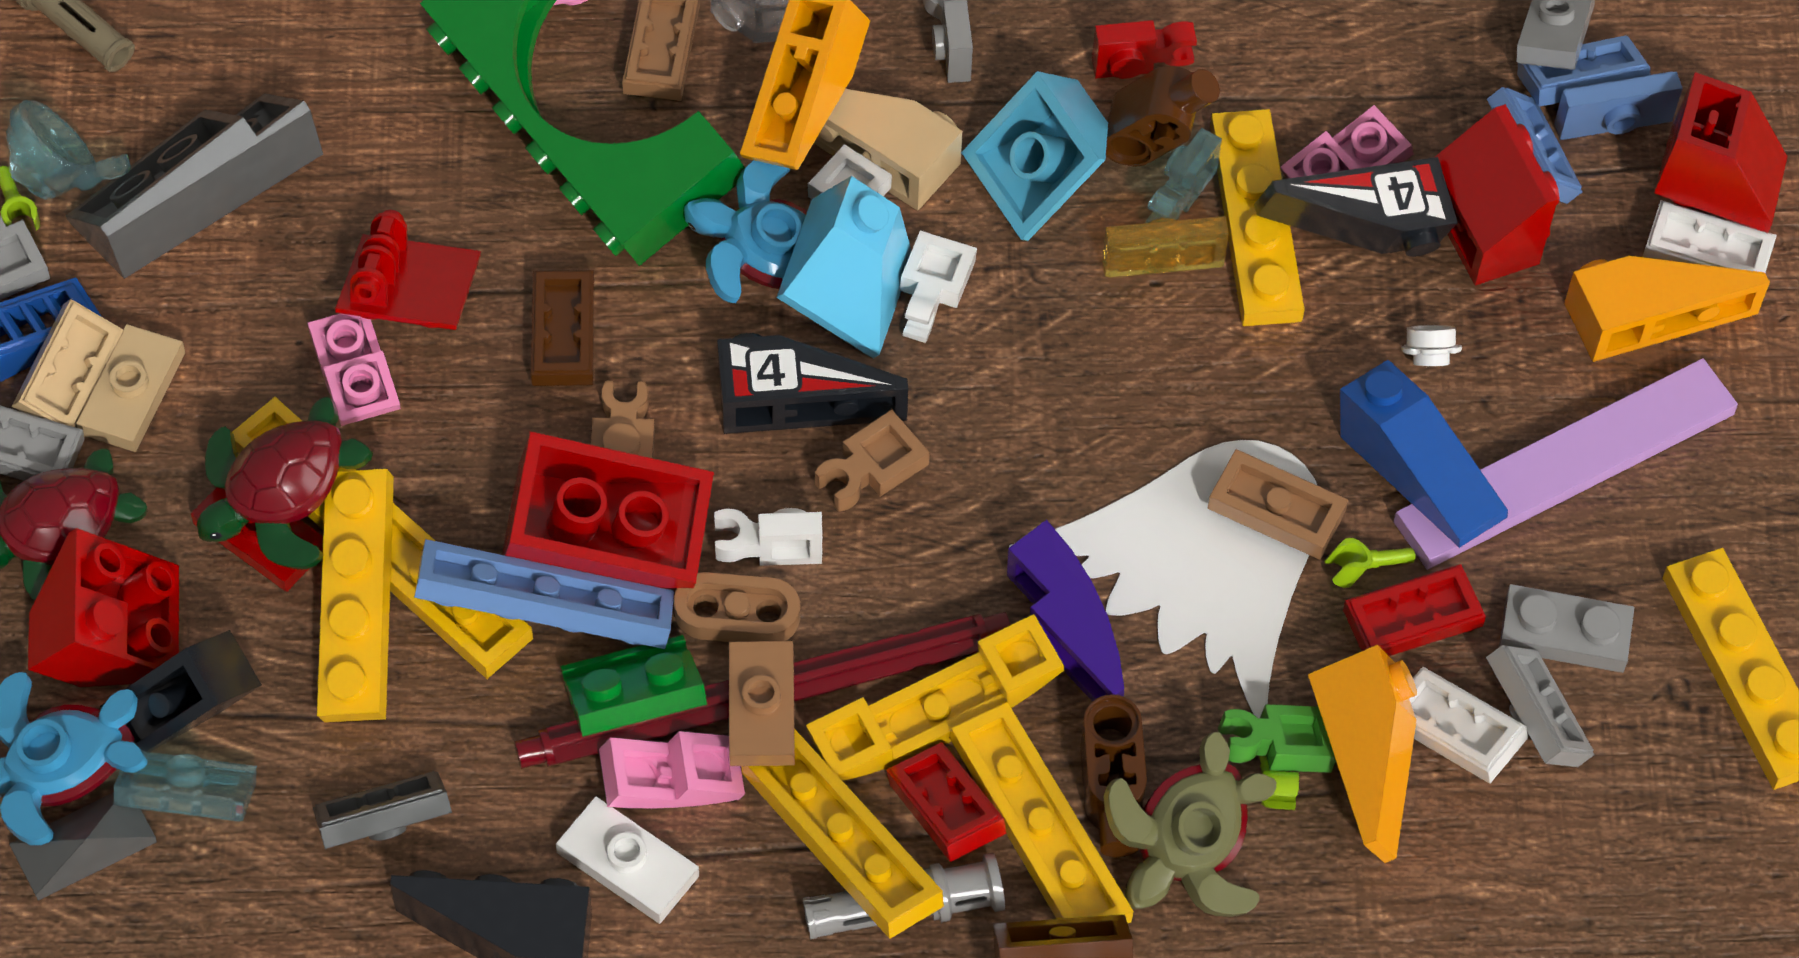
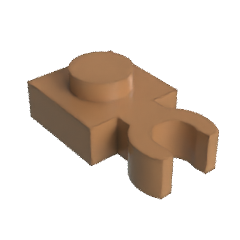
M605 381L602 387V406L607 418L592 417L591 445L653 458L654 419H643L649 408L647 384L645 382H638L636 397L629 402H620L614 397L613 381Z
M890 410L844 440L843 455L847 459H830L819 465L815 471V485L818 489H821L832 481L845 483L847 486L834 494V507L838 512L845 511L858 502L861 489L867 485H870L881 497L928 466L930 452L896 413Z

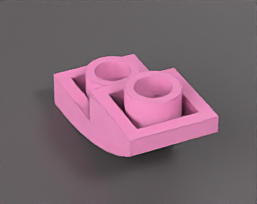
M1373 105L1334 137H1331L1325 131L1284 163L1280 169L1285 177L1289 179L1400 163L1406 161L1414 154L1411 143Z
M337 314L308 322L309 334L330 397L335 402L341 426L401 409L383 350H380L371 319Z

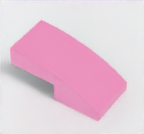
M679 731L668 743L610 737L599 748L607 807L651 809L690 807L739 800L745 795L741 766H730L729 736Z

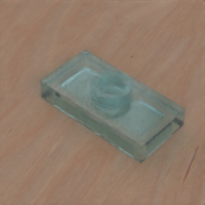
M142 751L148 761L147 765L135 773H126L120 770L114 784V805L240 822L244 819L256 786L257 766L206 760L191 754L168 755Z

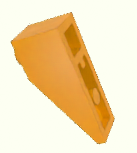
M851 0L788 1L740 151V155L743 158L794 170L799 169L853 77L870 24L868 17Z
M1626 256L1609 262L1605 259H1598L1583 265L1579 270L1573 272L1564 304L1592 362L1757 315L1770 281L1765 272L1636 256Z
M1375 645L1308 674L1363 844L1380 860L1386 863L1397 858L1417 721L1409 698L1417 695V689L1404 661L1394 662L1378 645Z

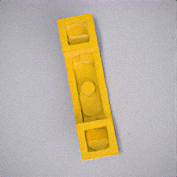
M1035 614L977 641L978 653L869 706L864 697L807 724L806 728L822 759L842 781L890 768L941 742L944 745L950 743L952 727L1005 702H1008L1010 707L1013 708L1063 672L1064 664Z

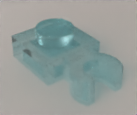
M1201 128L1188 146L1182 144L1173 151L1164 171L1169 180L1155 192L1149 201L1147 208L1153 212L1147 218L1146 226L1166 236L1176 224L1182 211L1187 213L1217 172L1222 138Z

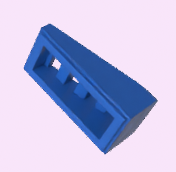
M76 277L0 302V337L7 334L11 341L0 344V382L33 365L52 328H46L40 316L49 312L55 321L61 310L60 306L70 299L101 316ZM28 323L34 333L23 336L19 327Z

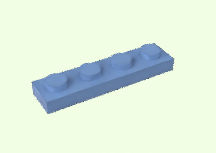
M425 539L414 598L432 601L447 607L457 606L496 614L506 619H520L550 625L569 632H584L618 639L632 645H647L665 649L671 630L674 590Z

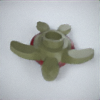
M1219 732L1210 733L1202 739L1199 748L1200 764L1183 769L1163 781L1148 799L1144 810L1141 809L1127 782L1122 778L1112 780L1105 790L1103 796L1105 813L1113 835L1122 844L1139 848L1144 860L1137 865L1126 883L1124 896L1132 909H1143L1156 905L1168 894L1172 881H1182L1193 903L1205 913L1214 916L1233 917L1244 915L1255 908L1259 902V894L1256 891L1227 882L1217 872L1226 868L1234 860L1242 847L1248 820L1247 804L1267 800L1274 794L1277 782L1269 776L1252 773L1242 779L1236 767L1228 764L1230 749Z

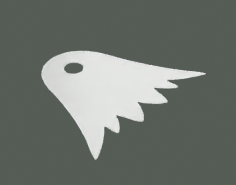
M1236 440L1206 448L1187 458L1137 491L1055 530L1076 556H1089L1082 566L1090 578L1120 573L1107 602L1106 613L1108 615L1122 616L1150 610L1159 605L1158 640L1161 651L1164 654L1173 653L1201 634L1206 633L1205 650L1210 672L1216 674L1229 657L1232 656L1247 703L1253 714L1260 718L1265 704L1268 703L1269 683L1278 639L1292 595L1309 555L1207 509L1209 496L1235 449L1315 485L1317 483L1304 463L1292 453L1279 446L1255 440Z

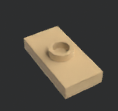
M68 300L63 304L12 407L24 413L75 427L123 329L76 301Z
M126 324L76 423L77 428L83 430L84 436L136 452L185 355L183 341Z

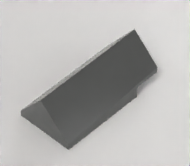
M266 93L262 94L236 115L205 109L65 217L86 241L125 279L323 155L311 110L304 100Z

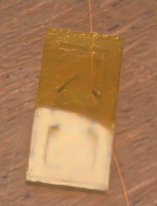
M1226 216L1188 220L1159 218L1149 223L1106 227L1102 257L1105 277L1220 268L1224 266L1229 236Z

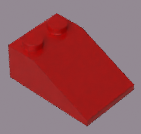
M530 431L518 465L502 555L659 588H694L697 581L714 472Z

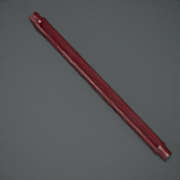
M1006 612L983 618L981 614H976L926 627L918 632L907 635L900 634L794 662V701L911 671L915 667L927 664L934 665L978 653L977 641L1010 626L1009 618ZM729 680L704 686L707 705L584 737L581 734L577 720L540 729L536 736L514 741L520 767L523 769L545 762L547 767L598 754L599 748L610 737L647 741L729 719Z

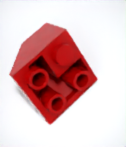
M76 528L68 533L29 612L28 670L78 687L133 684L179 653V565Z

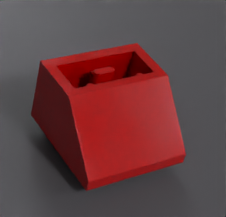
M1697 72L1694 73L1672 124L1654 193L1669 198L1678 205L1694 207L1726 218L1729 221L1768 233L1773 223L1788 156L1751 91Z
M1504 104L1493 108L1435 156L1439 158L1458 222L1447 235L1475 286L1540 264L1546 240L1550 236V226L1555 208L1560 200L1558 186L1554 177L1549 171H1542L1533 154V144L1528 130L1523 124H1516L1509 109Z

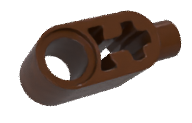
M1162 66L1118 90L1113 96L1107 120L1106 156L1118 164L1137 167L1146 165L1186 143L1191 136L1196 112L1215 102L1219 97L1220 88L1215 76L1205 69L1191 72L1177 66Z
M1104 695L1091 702L1084 715L1080 745L1084 808L1089 821L1099 829L1100 852L1109 857H1126L1135 854L1139 848L1126 846L1113 835L1106 817L1103 796L1108 785L1109 775L1119 773L1118 778H1122L1127 782L1135 800L1141 809L1143 808L1147 776L1142 717L1139 709L1131 700L1120 695ZM1103 729H1114L1121 732L1125 738L1109 741L1100 737L1097 732Z

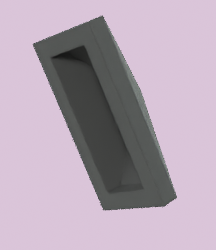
M127 785L48 824L54 832L53 839L49 843L29 845L17 839L9 843L39 901L156 843L157 840Z

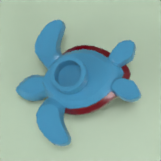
M753 160L741 171L737 180L739 208L736 210L726 206L720 200L709 198L690 201L684 206L685 221L692 230L700 235L719 238L720 243L714 246L708 253L705 262L709 281L715 293L724 301L729 303H736L741 295L740 273L758 284L780 289L807 214L804 208L792 202L770 199L772 187L789 172L790 168Z
M18 672L3 680L0 684V740L9 750L6 757L0 758V797L4 796L0 805V811L6 827L19 840L29 845H43L53 839L54 832L43 818L41 806H57L75 801L100 786L117 769L126 773H135L147 765L148 761L144 753L133 742L134 737L130 729L125 725L135 717L138 698L132 690H119L112 694L101 710L83 705H61L40 713L29 722L27 704L32 687L31 678L27 673Z

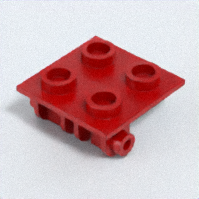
M385 210L373 218L370 235L362 234L335 307V313L360 316L366 319H382L416 324L427 328L456 330L481 257V251L408 241L407 224L403 216L398 211Z

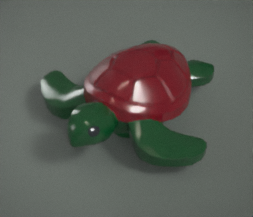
M323 397L315 402L310 410L307 421L288 423L273 428L255 438L239 455L236 450L234 434L226 426L221 427L208 440L205 454V470L211 484L225 490L226 498L209 505L200 514L197 522L198 536L201 540L207 542L225 541L237 536L242 528L251 521L255 523L258 544L267 559L291 569L307 570L312 568L322 560L323 553L317 546L296 536L291 530L289 523L305 518L323 503L333 486L338 468L359 469L372 459L373 453L366 445L356 439L351 438L342 441L341 433L335 427L338 421V411L335 402L329 397Z
M99 449L92 452L87 458L84 468L55 469L29 477L13 488L8 495L3 492L0 481V570L15 557L23 559L24 586L34 602L69 532L78 528L104 538L113 520L134 523L143 519L148 512L146 503L131 492L119 494L117 480L111 476L113 474V461L108 449Z

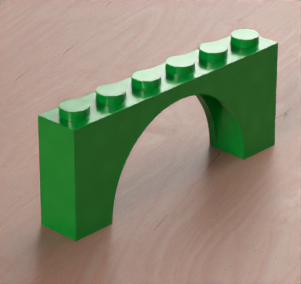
M423 0L420 3L421 6L434 20L425 29L448 56L456 49L462 53L467 61L458 68L480 95L489 88L493 90L500 100L491 108L514 135L522 128L528 132L533 141L525 149L547 175L555 168L559 169L567 179L559 187L560 191L581 216L590 208L595 212L601 222L593 230L615 256L625 249L639 266L642 265L688 226L684 214V206L687 203L703 198L719 200L737 185L739 175L745 166L699 111L672 129L656 136L638 141L612 144L595 143L575 138L554 128L543 119L534 97L531 67L536 39L548 12L556 0Z

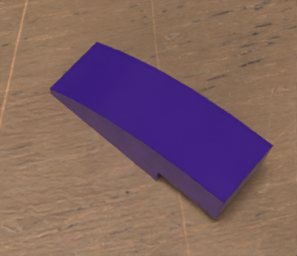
M1046 519L1008 548L1007 577L1034 604L1030 608V616L1035 614L1064 664V672L1093 702L1104 695H1120L1124 697L1125 688L1120 656L1109 617L1092 580L1073 550Z

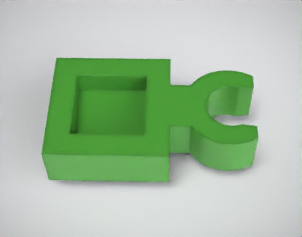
M1265 704L1260 718L1245 710L1230 709L1224 711L1218 726V731L1221 734L1239 736L1230 737L1227 743L1230 749L1228 761L1233 763L1249 762L1258 755L1267 756L1269 769L1273 771L1331 773L1336 762L1319 707Z

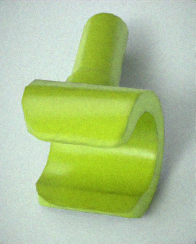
M1 166L0 187L5 198V203L1 209V218L5 226L11 225V222L17 216L26 215L32 218L35 230L37 231L41 225L36 205L29 198L19 194L10 168Z
M1347 538L1333 550L1324 562L1326 564L1335 563L1342 566V569L1334 576L1332 581L1339 587L1350 588L1367 569L1386 565L1413 563L1415 561V552L1413 548L1381 551L1376 549L1369 550L1359 540Z
M1259 756L1262 774L1275 779L1277 782L1274 794L1267 800L1262 801L1261 804L1266 808L1295 810L1296 796L1299 791V772L1270 770L1267 756Z

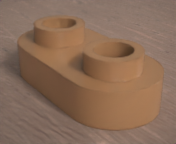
M702 572L697 574L694 588L676 589L674 613L680 629L696 639L722 642L786 641L794 635L799 627L800 599L790 584L777 578ZM701 607H711L717 611L710 617H701L695 613ZM765 612H773L779 616L774 622H763L758 617Z

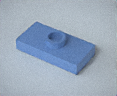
M1625 35L1583 44L1575 69L1518 63L1517 75L1537 105L1541 107L1560 103L1563 90L1568 88L1650 75V66L1630 38Z
M1677 71L1563 90L1554 122L1559 139L1565 140L1607 132L1611 134H1624L1637 127L1672 122L1683 89Z
M1501 87L1487 98L1491 109L1506 104L1516 124H1523L1526 127L1532 140L1533 154L1543 172L1549 171L1556 181L1560 196L1559 201L1568 204L1581 194L1582 186L1535 100L1532 97Z

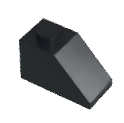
M228 630L183 649L127 687L126 689L132 690L136 694L138 702L135 717L125 725L130 729L134 737L133 742L146 755L221 713L262 686L233 634Z

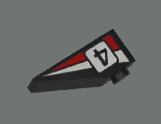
M1438 157L1272 181L1254 204L1257 216L1381 254L1405 251L1406 256L1409 257L1422 256L1437 250L1441 246L1440 242L1458 223Z
M744 333L729 339H717L718 373L724 434L872 423L890 410H893L902 421L907 420V378L781 335L761 336L756 333Z

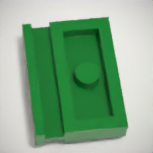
M684 635L668 638L665 649L641 645L560 666L566 692H568L569 700L583 737L707 705L704 683L691 652L687 649Z

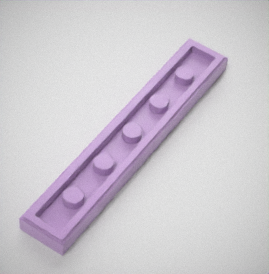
M1704 358L1481 469L1483 475L1507 507L1508 517L1459 548L1413 504L1396 512L1394 524L1428 570L1733 416L1738 403Z

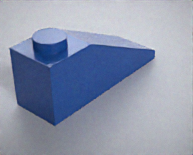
M1386 360L1340 389L1341 438L1459 548L1508 517L1507 507L1429 396L1392 362Z

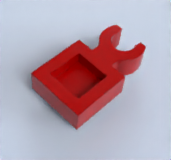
M1153 20L1095 26L1092 52L1095 79L1108 77L1129 79L1140 74H1148L1153 71L1154 63L1164 62L1170 66L1193 64L1194 54L1192 46L1197 45L1193 22H1175L1165 26L1163 29L1155 30Z

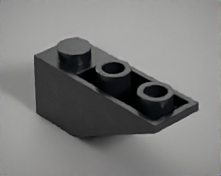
M428 870L415 871L409 876L391 875L390 885L397 912L477 958H588L592 921L589 887L578 886L573 881L561 878L545 879L540 884L515 883L507 877L495 874L480 875L474 880L448 879L441 873Z

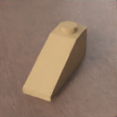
M845 89L814 144L832 156L844 144L892 175L889 193L918 211L961 164L963 131L944 113L939 111L932 112L915 100Z

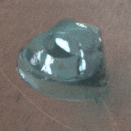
M23 100L10 110V120L6 131V141L9 149V172L12 179L24 185L35 196L43 200H51L74 188H78L81 191L90 190L96 187L102 180L119 178L130 171L131 165L127 154L95 162L91 151L79 134L48 106L34 100Z

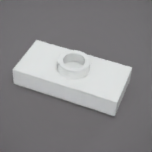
M1661 200L1643 257L1766 272L1777 235Z
M1422 667L1413 677L1417 695L1409 698L1417 720L1414 739L1490 784L1528 739L1527 727L1441 676Z
M597 796L556 843V850L560 856L659 924L699 877V866L613 807H607V803Z

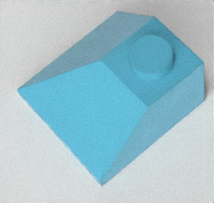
M1037 71L961 153L1020 239L1029 241L1106 160L1108 122L1078 80Z
M853 176L814 197L809 205L776 298L871 358L880 355L901 293V276L912 251L900 207Z

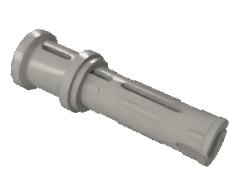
M994 853L984 854L981 862L945 869L939 863L929 865L927 869H923L943 890L944 907L931 914L934 921L947 922L951 920L953 913L989 906L995 912L1005 910L1002 881ZM846 890L828 895L823 894L802 898L810 940L833 935V933L877 926Z

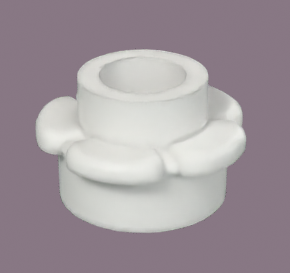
M1420 325L1407 327V344L1402 346L1401 350L1405 354L1413 355V365L1445 366L1450 364V353H1459L1462 350V345H1456V327Z

